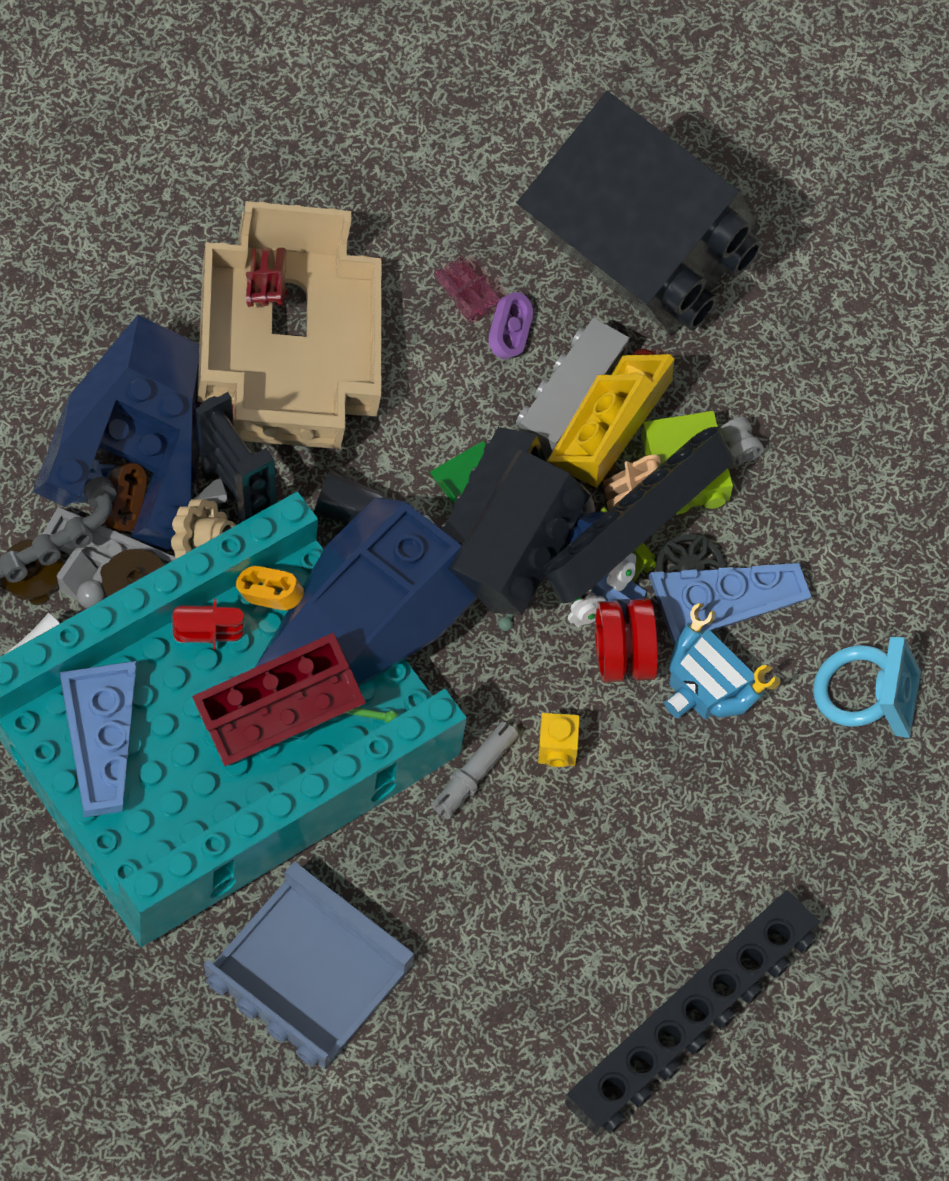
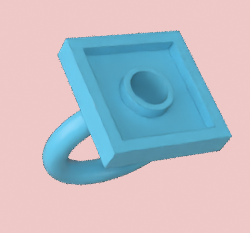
M890 637L887 654L871 646L857 645L847 647L831 655L819 668L813 685L814 700L820 712L836 724L849 727L863 726L885 715L894 735L910 738L921 670L905 637ZM856 660H866L877 664L882 670L878 672L876 679L877 702L862 711L849 712L839 709L832 703L828 695V685L837 669L846 663Z

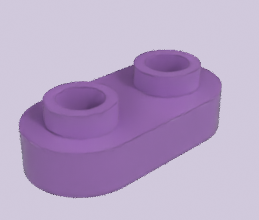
M513 292L502 297L497 304L489 333V345L492 352L501 359H510L521 354L524 350L533 318L532 304L524 294Z

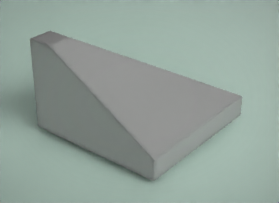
M214 480L194 499L215 501L217 505L225 504L227 495L222 480Z

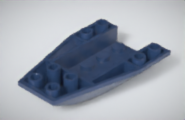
M374 498L326 545L302 586L304 589L302 600L297 606L288 610L255 667L334 632L358 686H362L440 638L478 599L448 569L462 545L405 501Z

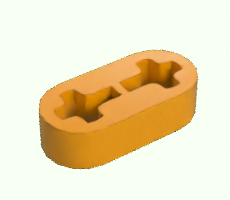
M251 566L242 571L236 581V588L247 602L278 610L292 609L300 603L304 595V589L295 576L281 570Z

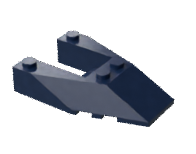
M137 315L109 347L102 358L91 368L79 385L68 395L32 492L64 507L68 506L81 496L98 447L154 473L131 538L162 551L171 548V540L176 534L172 522L175 516H177L178 509L188 506L192 500L200 455L196 408L199 407L197 394L200 345Z

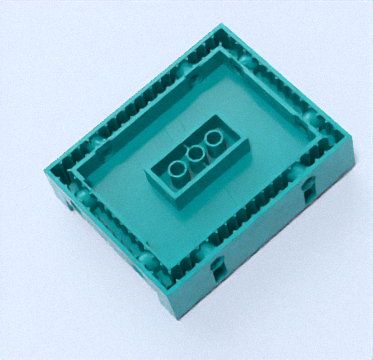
M298 491L0 657V741L140 947L145 946L460 755L467 717L446 689L432 696L404 659L359 687L366 704L357 708L383 713L393 710L398 714V717L386 723L385 720L343 713L246 758L224 766L192 696L255 668L288 610H278L247 602L236 588V581L240 573L251 566L281 570L293 574L301 586H303L321 556L323 549L316 540L318 518ZM214 599H216V607L238 608L243 612L244 626L242 638L238 641H216V650H213V643L177 642L173 637L172 615L177 606H213ZM136 661L123 811L84 817L60 672Z

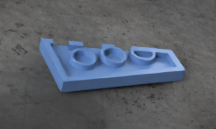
M799 563L761 565L735 569L729 567L703 571L682 570L681 572L671 573L651 572L648 575L673 644H675L687 623L693 622L690 612L692 607L698 603H704L703 607L699 610V618L702 621L708 618L711 611L716 613L715 621L712 624L703 625L701 628L704 633L707 629L712 632L807 601L811 598Z
M136 661L60 672L84 817L123 811Z

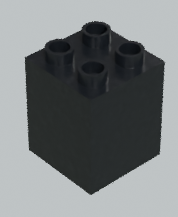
M608 90L516 202L546 239L670 336L682 325L691 331L698 328L710 315L717 302V297L710 292L713 286L727 269L734 275H739L745 271L756 258L762 246V241L755 236L761 227L740 191Z

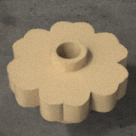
M193 499L189 502L188 506L178 509L177 516H175L172 522L173 529L176 532L171 540L175 558H179L236 526L232 521H228L226 513L218 512L215 501Z

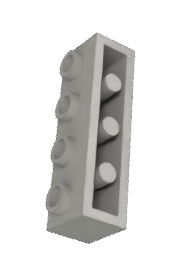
M592 318L586 328L580 327L572 340L571 345L573 347L569 353H562L553 368L555 373L549 381L544 379L540 383L535 393L536 400L531 407L526 405L516 420V424L519 425L518 431L537 434L545 456L550 457L597 375H612L622 356L628 354L630 337L595 318Z

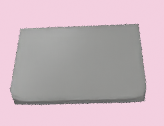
M79 549L72 552L57 574L60 591L78 600L77 590L79 586L85 581L92 580L97 571V568Z

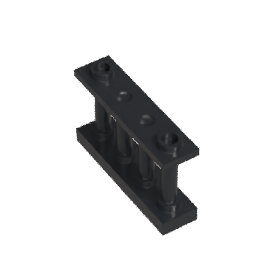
M228 392L219 397L213 396L206 399L200 407L196 408L203 477L207 482L219 475L238 504L240 524L277 503L274 458L267 448L258 453L250 452L234 428L232 397Z

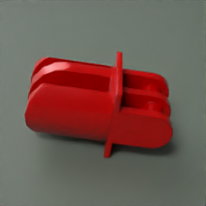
M214 599L213 606H177L172 615L173 637L177 642L213 643V650H216V641H238L242 638L244 615L238 608L216 607V599Z

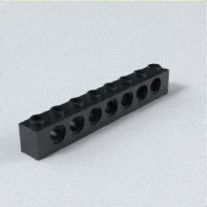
M786 889L566 1094L564 1104L597 1138L605 1130L609 1134L615 1132L626 1120V1116L623 1114L633 1104L637 1108L645 1104L654 1094V1090L651 1087L662 1078L665 1082L669 1081L681 1069L682 1064L679 1061L688 1052L695 1056L707 1045L710 1040L706 1036L716 1026L720 1030L728 1026L736 1017L737 1013L734 1009L743 1001L748 1005L752 1003L764 990L761 984L770 975L774 979L780 977L791 964L788 960L789 957L797 950L801 954L805 953L816 942L818 937L815 933L820 921ZM780 934L785 938L786 944L775 945L770 942L768 935ZM748 958L753 959L759 964L760 968L754 971L747 970L740 961ZM726 984L732 989L733 993L729 996H721L715 992L713 986ZM690 1009H698L703 1012L706 1019L700 1022L692 1021L687 1017L686 1012ZM662 1035H671L676 1038L678 1045L672 1048L665 1047L659 1042L658 1038ZM642 1060L650 1066L651 1070L648 1073L639 1074L631 1068L630 1064L634 1061ZM608 1086H614L621 1090L623 1097L618 1100H610L604 1096L602 1090Z

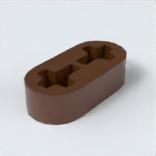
M136 463L119 464L111 471L109 479L117 494L112 502L111 514L105 521V524L113 531H130L134 529L145 495L147 476L144 469ZM125 474H127L128 478L132 479L131 485H129L128 481H125ZM119 509L125 514V520L118 516Z

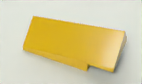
M670 354L623 355L612 375H597L547 462L597 488L671 384L674 358Z

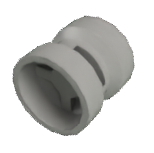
M746 417L730 420L719 428L735 458L732 464L734 467L743 465L744 462L755 460L763 453L764 447L760 440L751 434L752 426Z

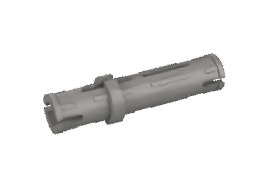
M501 721L462 769L452 773L450 783L431 802L433 809L439 815H442L445 810L443 817L450 819L468 796H473L478 791L477 785L513 742L519 738V734L513 726L509 725L505 730L507 723Z

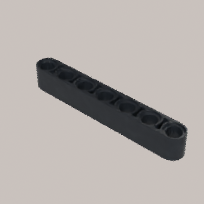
M718 427L704 429L693 436L544 566L543 573L561 603L575 601L588 592L733 464L735 458Z

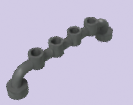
M97 477L90 480L84 487V494L89 504L97 508L91 515L85 518L74 517L67 521L64 529L53 535L42 534L37 536L33 540L32 546L20 552L9 551L0 557V578L5 576L9 582L21 581L27 575L25 565L37 559L42 565L55 563L60 558L58 548L69 542H72L76 548L89 545L93 540L91 531L102 525L111 514L112 502L117 494L111 480L107 477Z

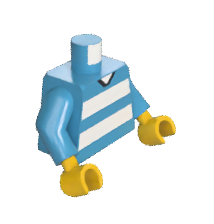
M698 603L692 607L690 616L693 622L687 623L675 642L668 666L671 672L669 685L676 692L664 704L670 714L678 719L691 708L704 719L712 715L718 718L742 715L763 696L765 688L775 689L780 685V677L777 676L773 677L768 683L764 681L765 674L772 667L762 665L753 673L709 629L703 633L701 629L703 625L712 624L716 618L715 611H711L705 621L699 618V610L703 607L704 603Z

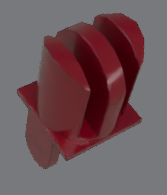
M263 248L261 257L258 249L252 250L250 272H246V303L248 307H253L254 303H262L263 306H269L270 302H277L279 306L284 305L285 294H288L285 285L287 250L285 248H277L276 262L272 248Z

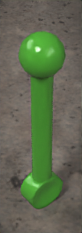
M354 708L346 712L347 714L385 720L386 723L398 717V714L393 710L383 713Z

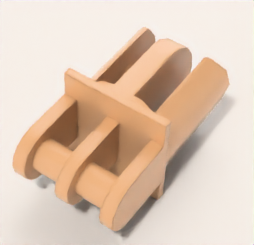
M648 455L634 463L625 461V470L603 481L605 496L608 500V510L658 468L661 462L659 455Z

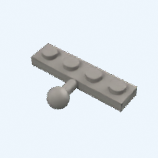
M58 507L43 534L53 535L64 529L67 521L81 516ZM102 525L91 531L93 540L89 545L76 548L72 542H69L58 548V550L69 555L74 550L79 549L93 565L98 567L92 580L83 582L77 590L78 602L86 609L106 598L100 571L102 566L108 563L116 554L129 549H143L153 551L164 565L176 559L172 555Z

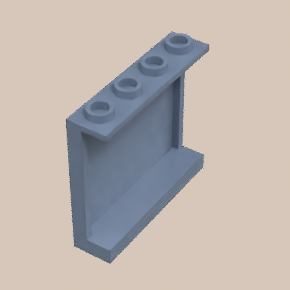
M294 861L284 872L285 882L213 964L209 960L204 963L205 974L208 977L206 983L219 995L224 996L227 992L238 1000L236 1003L237 1008L248 1018L254 1019L258 1016L267 1023V1032L277 1041L284 1043L287 1039L298 1048L296 1054L306 1064L314 1067L317 1063L326 1069L413 967L414 953Z

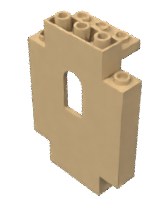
M245 201L244 212H242L238 245L207 242L205 244L202 265L197 402H204L210 397H219L228 392L232 397L234 428L243 441L340 449L345 431V414L377 415L381 399V258L347 255L351 211ZM280 247L287 250L285 283H293L300 286L307 296L306 337L272 334V302L269 303V306H263L262 303H254L253 307L247 306L246 272H250L253 249H258L261 257L263 248H272L275 262L277 248Z

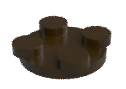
M22 540L10 547L5 553L9 551L20 552L32 546L33 540ZM60 555V558L50 565H42L37 559L25 565L27 575L21 581L9 582L5 576L0 578V588L6 589L14 597L28 600L33 605H43L48 601L49 595L59 587L57 574L67 559Z
M129 549L116 554L108 563L102 566L100 571L106 596L109 597L164 566L163 562L151 550Z

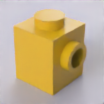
M542 713L538 763L547 764L552 767L575 766L578 750L579 715Z

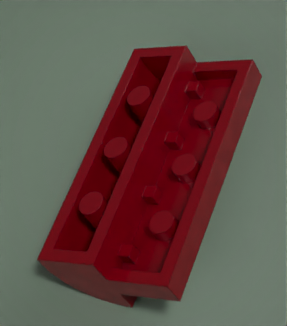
M334 632L192 696L224 766H228L366 704Z

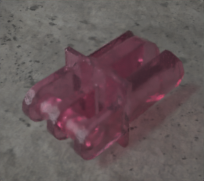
M462 256L457 257L456 262L451 261L445 265L444 269L439 268L433 273L434 278L455 302V309H458L469 322L475 320V315L487 313L488 307L491 305L496 307L499 302L498 296L485 281V275L479 277ZM481 294L485 296L482 299L479 297ZM471 302L473 305L468 306L467 303Z

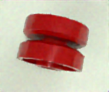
M630 599L626 608V623H624L622 607L616 600L597 601L595 650L599 662L600 677L603 683L622 682L626 674L627 658L631 675L636 681L655 680L657 675V635L651 599Z

